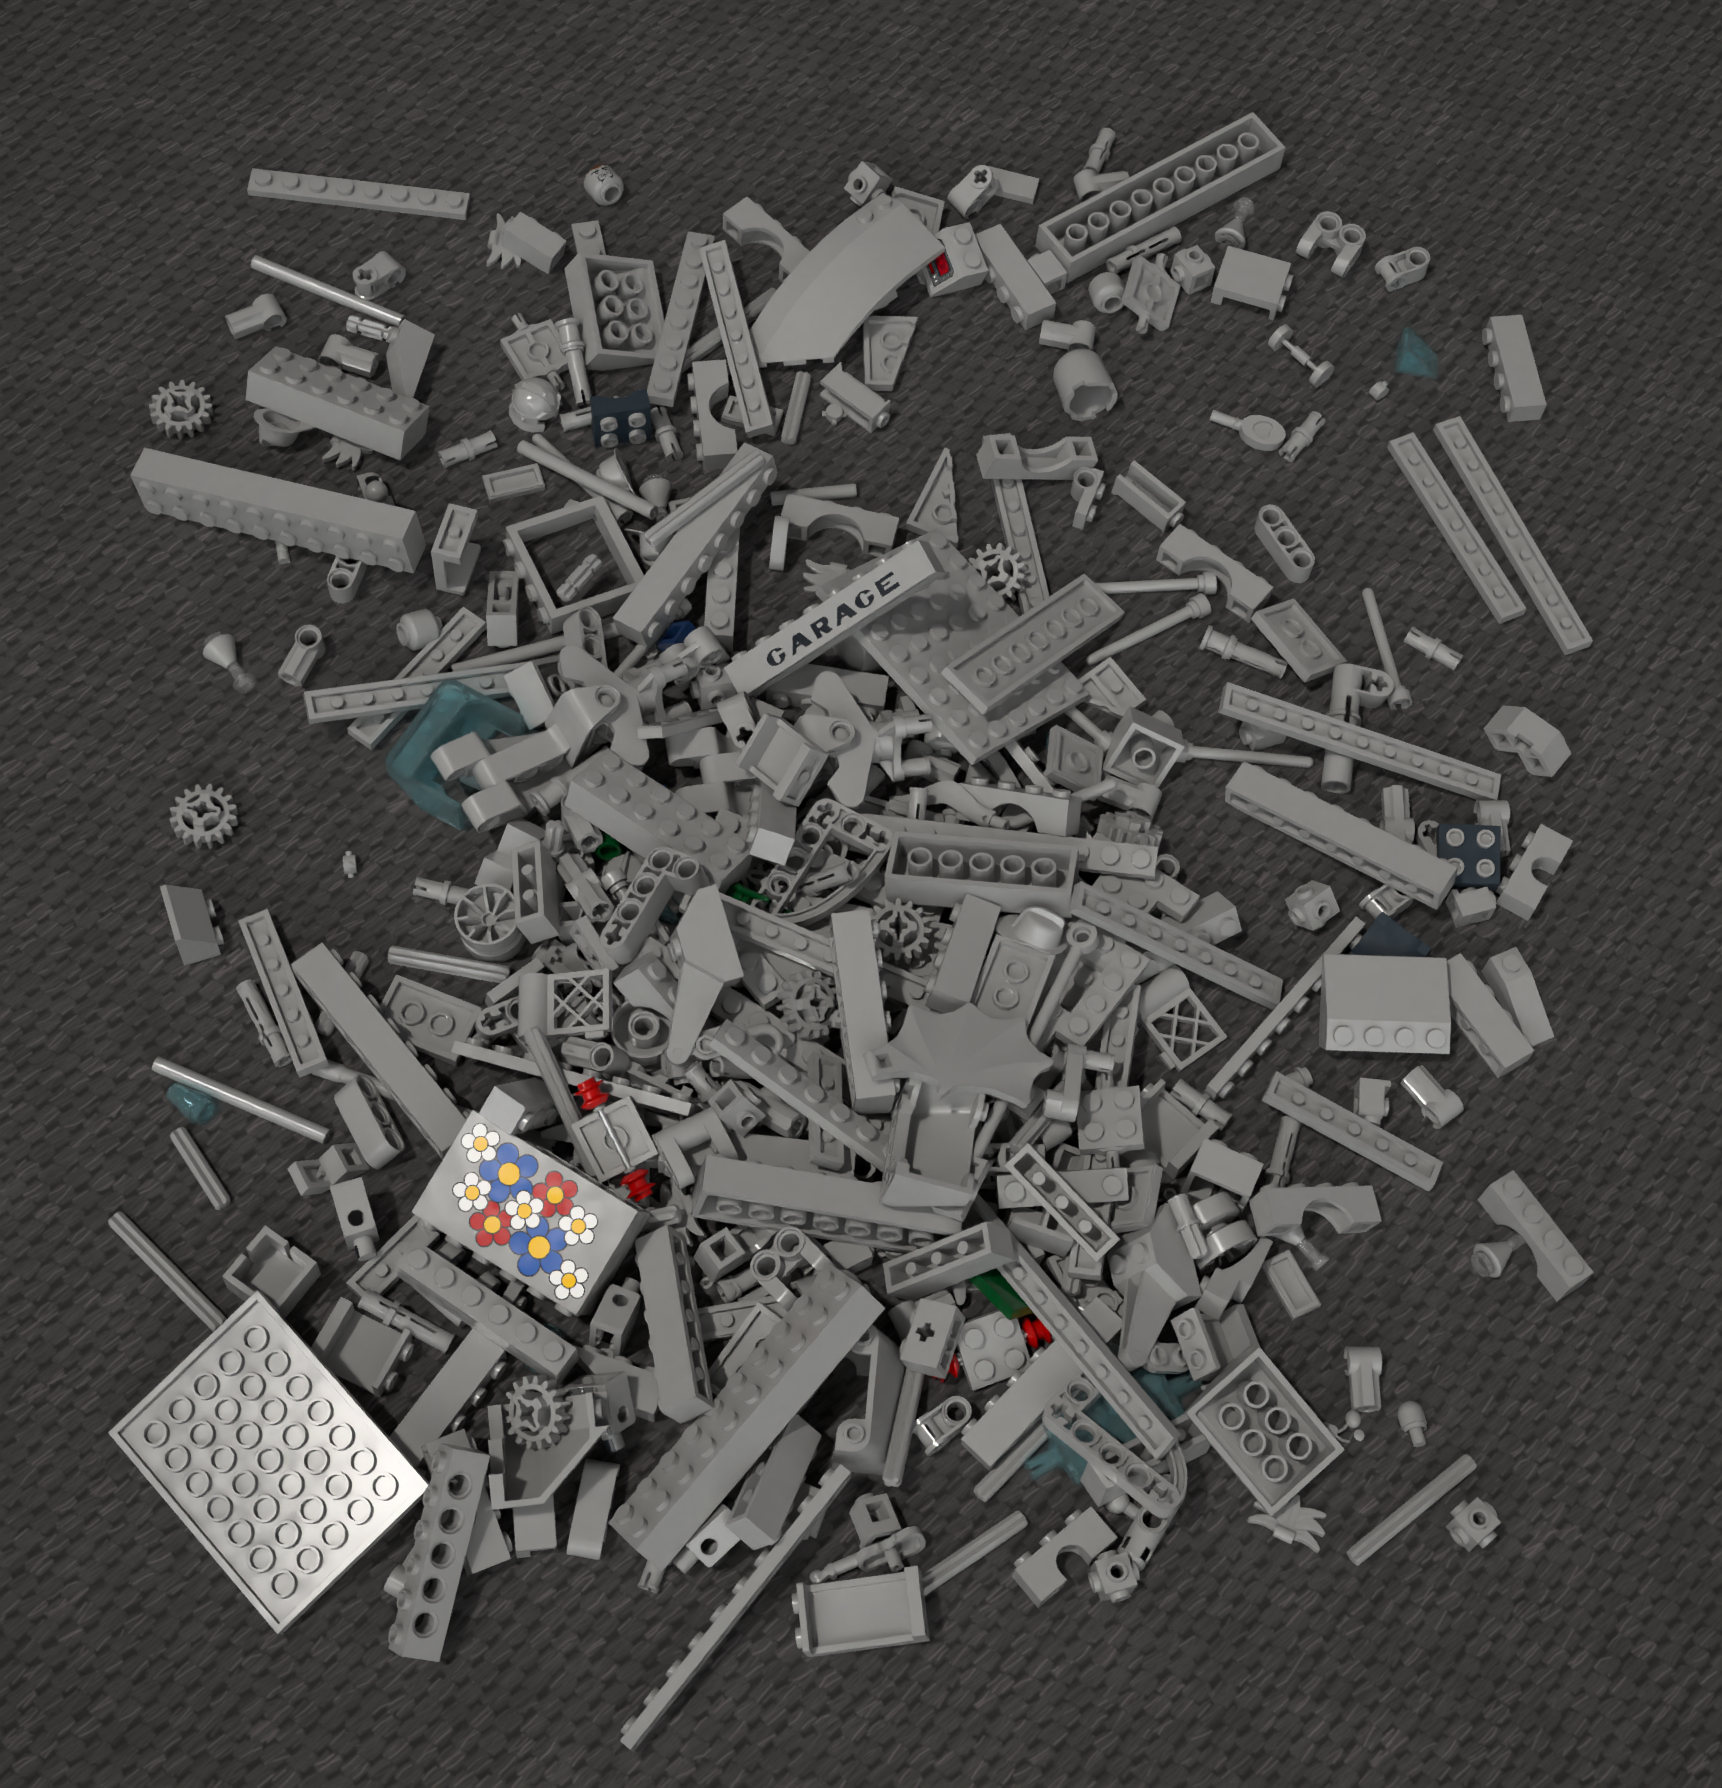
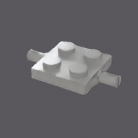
M1163 253L1157 254L1155 264L1150 263L1141 255L1133 260L1121 300L1122 304L1138 315L1139 320L1136 331H1139L1138 333L1141 334L1147 332L1149 323L1159 331L1169 328L1181 286L1170 278L1165 271L1168 256H1165Z
M517 313L518 317L515 314L511 320L518 330L512 335L500 339V344L520 379L525 380L533 377L544 380L548 379L557 391H559V388L562 390L565 384L559 374L569 370L566 355L560 352L561 338L552 320L549 319L539 324L528 325L521 313Z
M1112 1070L1111 1074L1107 1073V1081L1106 1073L1100 1072L1101 1088L1080 1091L1077 1112L1080 1155L1100 1154L1106 1156L1107 1168H1113L1112 1162H1114V1168L1120 1167V1154L1131 1150L1145 1149L1139 1086H1114Z

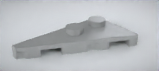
M895 186L892 191V198L903 203L933 235L939 232L945 201ZM919 270L916 273L920 284L926 285L922 271Z
M944 448L906 522L905 529L922 536L937 528L957 548L959 537L956 525L957 513L955 510V489L952 476L953 464L950 449Z

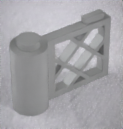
M1170 966L1141 985L1142 993L1137 1022L1141 1023L1162 1051L1159 1057L1169 1070L1176 1068L1180 1072L1227 1038L1226 1034L1191 990L1187 977L1178 966ZM1186 999L1195 1009L1194 1018L1178 1016V1008L1181 1002ZM1171 1009H1173V1014H1168V1013H1167V1012H1169ZM1159 1018L1172 1020L1170 1035L1159 1033L1152 1023ZM1177 1022L1193 1024L1191 1039L1175 1036ZM1198 1026L1209 1027L1217 1037L1211 1042L1197 1040ZM1174 1042L1191 1045L1190 1056L1182 1062L1173 1052ZM1196 1046L1202 1047L1201 1049L1195 1052Z
M609 968L549 975L543 973L520 975L518 1039L525 1042V1046H528L524 1032L535 1026L542 1028L547 1041L550 1038L585 1035L586 1040L605 1038L606 1032H612V971ZM603 978V988L594 998L584 990L592 979ZM570 981L576 987L563 1001L557 996V983ZM582 992L591 1001L578 1015L569 1005ZM597 1005L603 1010V1024L589 1025L584 1019ZM565 1009L569 1010L576 1017L568 1027L557 1028V1018Z

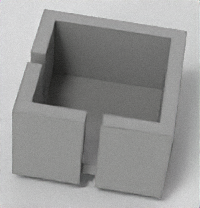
M1204 1138L1181 1192L1203 1200L1210 1197L1215 1184L1221 1186L1219 1193H1229L1239 1209L1237 1216L1240 1217L1264 1164L1249 1153H1238L1229 1149L1225 1143L1219 1140Z
M265 1225L246 1247L254 1265L251 1267L247 1257L241 1253L222 1277L227 1289L244 1301H247L257 1290L262 1292L281 1315L286 1318L320 1277L321 1273L316 1261L295 1246L290 1248L287 1240Z

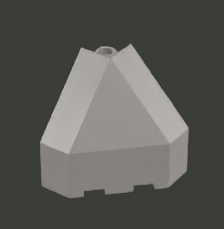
M607 1391L562 1397L563 1401H570V1405L565 1407V1413L570 1414L571 1419L564 1420L563 1422L568 1430L567 1432L559 1433L561 1438L559 1442L551 1443V1447L541 1449H527L526 1444L518 1445L516 1443L518 1434H508L512 1427L511 1422L504 1423L503 1421L505 1417L509 1416V1411L504 1410L501 1404L487 1406L490 1429L488 1446L491 1467L489 1485L492 1510L544 1504L550 1499L611 1426Z

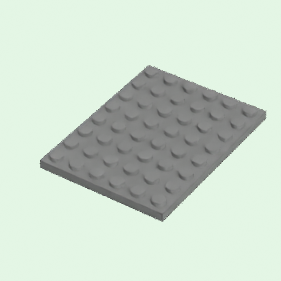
M937 528L916 538V540L929 542L946 574L852 634L923 713L930 714V720L971 765L1084 702L1090 695V692L1060 661L983 715L941 674L946 665L1019 616ZM901 546L819 585L815 594L822 602L828 599L827 595L838 588H846L852 584L851 579L862 572L869 573L877 567L875 564L880 559L889 555L893 557L901 552Z
M258 1290L108 1432L277 1634H283L423 1498L424 1491L430 1484L267 1297Z

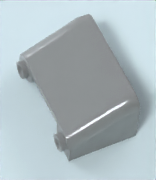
M906 1078L892 1113L879 1195L880 1204L892 1207L966 1206L969 1201L975 1200L979 1183L974 1181V1174L969 1172L975 1128L979 1121H985L989 1109V1103L984 1102L985 1094L953 1092L938 1102L935 1100L937 1095L935 1087L916 1079Z
M872 1324L844 1356V1358H848L854 1363L857 1375L869 1376L865 1419H847L840 1424L836 1433L831 1468L836 1470L841 1464L850 1472L883 1475L906 1366L900 1360V1346Z

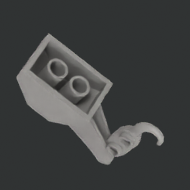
M717 884L696 891L672 933L670 943L667 944L671 961H677L678 968L680 969L665 1052L666 1060L674 1066L682 1065L690 1056H695L699 1060H710L722 1056L709 1046L720 1026L705 1031L701 1030L720 990L737 985L744 977ZM732 1022L754 1039L763 1035H770L775 1040V1048L772 1052L777 1056L782 1052L784 1037L776 1026L769 1023L746 1024Z
M1168 1203L1156 1208L1154 1221L1150 1227L1142 1230L1120 1232L1118 1234L1120 1240L1107 1253L1113 1284L1124 1296L1118 1360L1127 1371H1132L1142 1366L1151 1373L1181 1374L1189 1369L1180 1344L1155 1343L1172 1311L1202 1297L1193 1258L1190 1256L1181 1232L1178 1233L1176 1230L1178 1224ZM1207 1380L1205 1384H1202L1201 1390L1204 1391L1213 1380Z

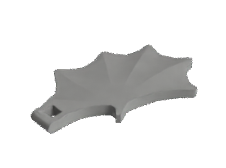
M967 1003L953 1012L944 1014L926 1012L910 1005L906 1010L903 1025L897 1037L884 1046L863 1054L872 1081L891 1078H911L935 1087L937 1091L935 1100L938 1102L953 1092L989 1094L1011 1102L1023 1109L1027 1108L1031 1103L1030 1089L1034 1079L1039 1074L1049 1071L1054 1063L1050 1057L1039 1052L1028 1039L1024 1017L1021 1016L1010 1020L993 1019L982 1013L973 1003ZM885 1060L887 1067L881 1068L879 1061Z

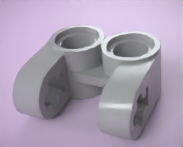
M1325 211L1317 215L1301 238L1295 253L1309 259L1317 247L1333 248L1337 258L1331 268V272L1344 278L1360 256L1366 233L1363 228L1356 224L1343 226L1340 216L1336 213Z
M702 626L693 630L686 636L684 643L670 646L659 657L662 665L675 660L677 657L683 659V662L679 663V665L685 663L688 673L673 680L682 692L689 688L690 681H693L692 678L698 674L700 668L709 667L714 663L722 664L731 659L721 642L708 626Z
M793 1226L781 1229L774 1238V1245L769 1250L759 1251L754 1255L750 1263V1271L753 1277L787 1312L790 1311L794 1302L798 1299L787 1287L791 1279V1273L796 1268L804 1267L810 1263L820 1273L829 1264L836 1267L800 1229ZM799 1242L797 1249L789 1252L791 1246ZM776 1265L773 1273L766 1275L767 1270L771 1266Z

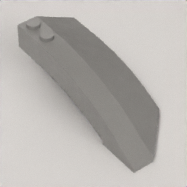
M881 193L826 235L804 257L772 295L750 329L759 368L767 367V363L783 362L784 366L804 365L806 360L821 359L823 363L834 362V357L869 315L906 280L944 253L945 247L903 203Z

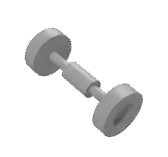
M1287 324L1282 325L1270 337L1268 346L1274 351L1283 345L1291 350L1290 354L1303 366L1308 365L1314 371L1309 382L1317 388L1330 378L1335 367L1329 361H1325L1317 367L1305 351L1299 346H1293L1289 342L1293 330Z

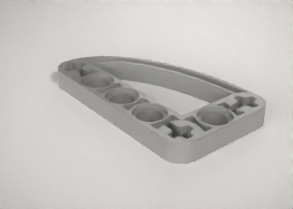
M828 798L820 799L813 805L795 833V840L787 858L788 860L792 856L801 857L804 864L800 868L794 869L789 867L787 863H785V866L776 863L758 893L768 896L772 900L769 907L770 914L800 927L813 924L846 904L871 880L889 856L893 834L888 828ZM827 809L831 810V816L827 815L825 817L822 827L818 825L821 819V812L825 813ZM849 822H856L861 826V830L856 834H850L845 831L844 826ZM867 829L870 830L869 836L866 835ZM807 832H814L819 836V840L815 844H807L802 840V836ZM830 835L870 854L859 868L857 879L845 882L832 894L810 907L796 912L782 913ZM880 837L885 838V844L881 843L879 846L874 845V839L879 840ZM777 880H782L789 887L785 892L777 893L772 890L771 885ZM753 899L751 906L763 910L768 902Z
M1080 1370L1048 1401L1043 1412V1424L1049 1431L1152 1514L1160 1518L1171 1517L1181 1505L1188 1479L1185 1458L1178 1440L1165 1455L1171 1475L1170 1483L1084 1414L1102 1394L1083 1371ZM1081 1389L1086 1392L1088 1398L1083 1401L1076 1400L1071 1396L1070 1391ZM1062 1412L1064 1414V1418L1060 1416L1056 1419L1052 1416L1053 1413L1059 1414ZM1074 1421V1423H1073L1071 1429L1068 1430V1429H1067V1426H1068V1425L1071 1426L1072 1422ZM1080 1430L1088 1431L1093 1436V1440L1087 1443L1082 1442L1076 1437L1075 1433ZM1106 1451L1114 1452L1118 1455L1120 1461L1114 1464L1108 1463L1102 1458V1453ZM1133 1472L1140 1473L1145 1477L1146 1483L1135 1485L1129 1480L1128 1475ZM1151 1485H1154V1490L1151 1489L1150 1494H1147ZM1165 1496L1170 1499L1169 1502L1166 1501L1163 1504L1158 1502V1498L1162 1499Z

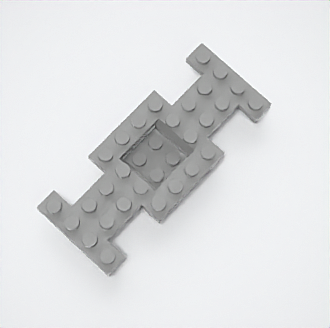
M1098 831L1092 837L1093 840L1113 842ZM1158 869L1155 871L1154 880L1101 874L1092 885V887L1149 915L1157 907L1181 923L1197 904L1200 895ZM1073 914L1072 918L1063 917L1065 925L1062 934L1066 938L1069 927L1074 923L1084 921V919ZM1095 926L1099 936V944L1094 951L1081 955L1036 1049L1042 1053L1049 1043L1053 1044L1057 1038L1065 1044L1087 1046L1147 969L1150 959L1128 946L1127 943L1129 941ZM1068 942L1067 949L1064 952L1055 954L1053 966L1027 1030V1036L1070 950ZM1032 1084L1030 1089L1031 1103L1027 1108L1023 1109L1009 1102L1007 1108L1027 1121L1044 1101L1046 1092ZM987 1094L988 1096H990V1097L993 1098L994 1100L997 1099V1097H994V1096H991V1095Z

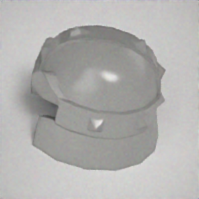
M533 377L522 380L515 384V389L512 390L509 416L513 423L522 430L533 433L544 432L545 423L540 422V420L557 417L559 407L563 405L561 395L550 382L542 378Z

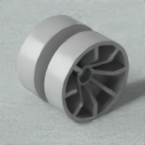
M481 884L466 891L457 902L454 912L455 924L465 948L473 957L483 962L499 963L513 958L522 949L526 937L515 925L514 895L511 891L497 884Z
M626 1001L616 1009L612 1016L611 1045L624 1050L628 1054L629 1060L640 1064L646 1070V1074L651 1076L650 1073L661 1069V1054L664 1049H667L671 1022L662 1013L652 1008L643 1006L633 1007L629 1001Z
M1228 1192L1215 1194L1191 1206L1196 1219H1200L1202 1222L1199 1226L1209 1248V1253L1206 1256L1193 1259L1199 1275L1209 1274L1215 1271L1216 1267L1219 1268L1222 1265L1221 1256L1225 1255L1230 1263L1245 1254L1256 1244L1257 1238L1245 1220L1231 1223L1239 1214V1209Z

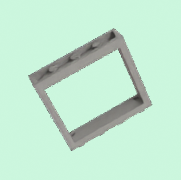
M603 495L506 527V539L503 540L507 556L512 555L515 561V572L519 579H524L527 596L530 602L535 601L538 607V618L540 622L546 623L551 635L563 631L564 621L584 606L594 608L599 613L600 618L617 612L644 577ZM593 518L627 585L556 609L523 542L560 531Z

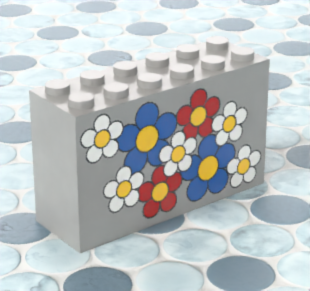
M472 1110L412 1210L413 1214L420 1217L418 1223L432 1232L437 1230L447 1234L445 1240L457 1248L462 1249L464 1247L473 1250L472 1257L487 1266L492 1264L500 1267V1275L514 1283L519 1281L529 1285L527 1291L541 1300L545 1298L556 1302L554 1308L568 1317H572V1315L576 1317L591 1315L651 1215L647 1210L626 1199L521 1133L507 1134L481 1116L479 1111Z

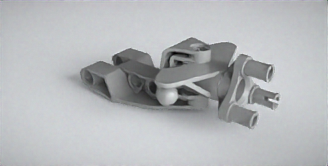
M574 645L565 646L559 654L558 671L562 679L576 683L577 688L566 691L560 696L544 723L546 731L492 740L483 739L474 731L437 748L431 754V760L445 781H451L463 776L466 778L473 776L482 791L468 797L461 806L478 833L499 827L516 818L525 817L535 808L530 798L531 792L543 789L551 783L550 779L555 776H564L584 762L601 744L608 743V741L612 743L610 748L612 753L641 771L649 758L647 740L638 739L637 728L643 725V721L646 724L692 713L690 705L685 700L664 709L662 701V691L666 683L687 675V666L685 663L679 665V663L683 662V659L680 657L663 665L656 659L640 668L632 667L623 671L622 680L580 647Z
M825 671L816 677L811 702L825 711V716L802 715L794 725L796 729L829 754L811 787L831 778L827 785L835 796L836 802L853 811H857L864 800L871 764L879 763L892 782L904 781L905 777L930 775L931 767L928 756L904 760L901 758L902 739H905L906 735L932 732V721H928L931 719L929 713L920 715L918 709L893 713L891 710L879 712L875 722L868 721L836 673ZM715 727L699 728L665 737L669 765L675 767L693 766L694 769L700 768L703 783L701 785L682 787L675 792L676 795L714 820L720 807L740 816L749 811L751 804L749 799L753 786H759L761 780L749 770L739 768L735 764L742 749L737 747L731 738L724 736Z

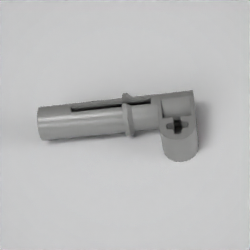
M1337 665L1334 667L1330 709L1326 715L1360 727L1362 719L1359 716V706L1366 708L1381 706L1393 691L1394 683L1391 676L1381 670L1359 665ZM1325 749L1321 781L1322 790L1339 794L1348 793L1351 789L1354 758Z

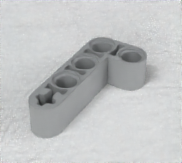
M663 846L657 847L649 853L600 936L601 945L617 964H626L634 959L675 890L694 896L698 889L708 887L709 877L697 858Z

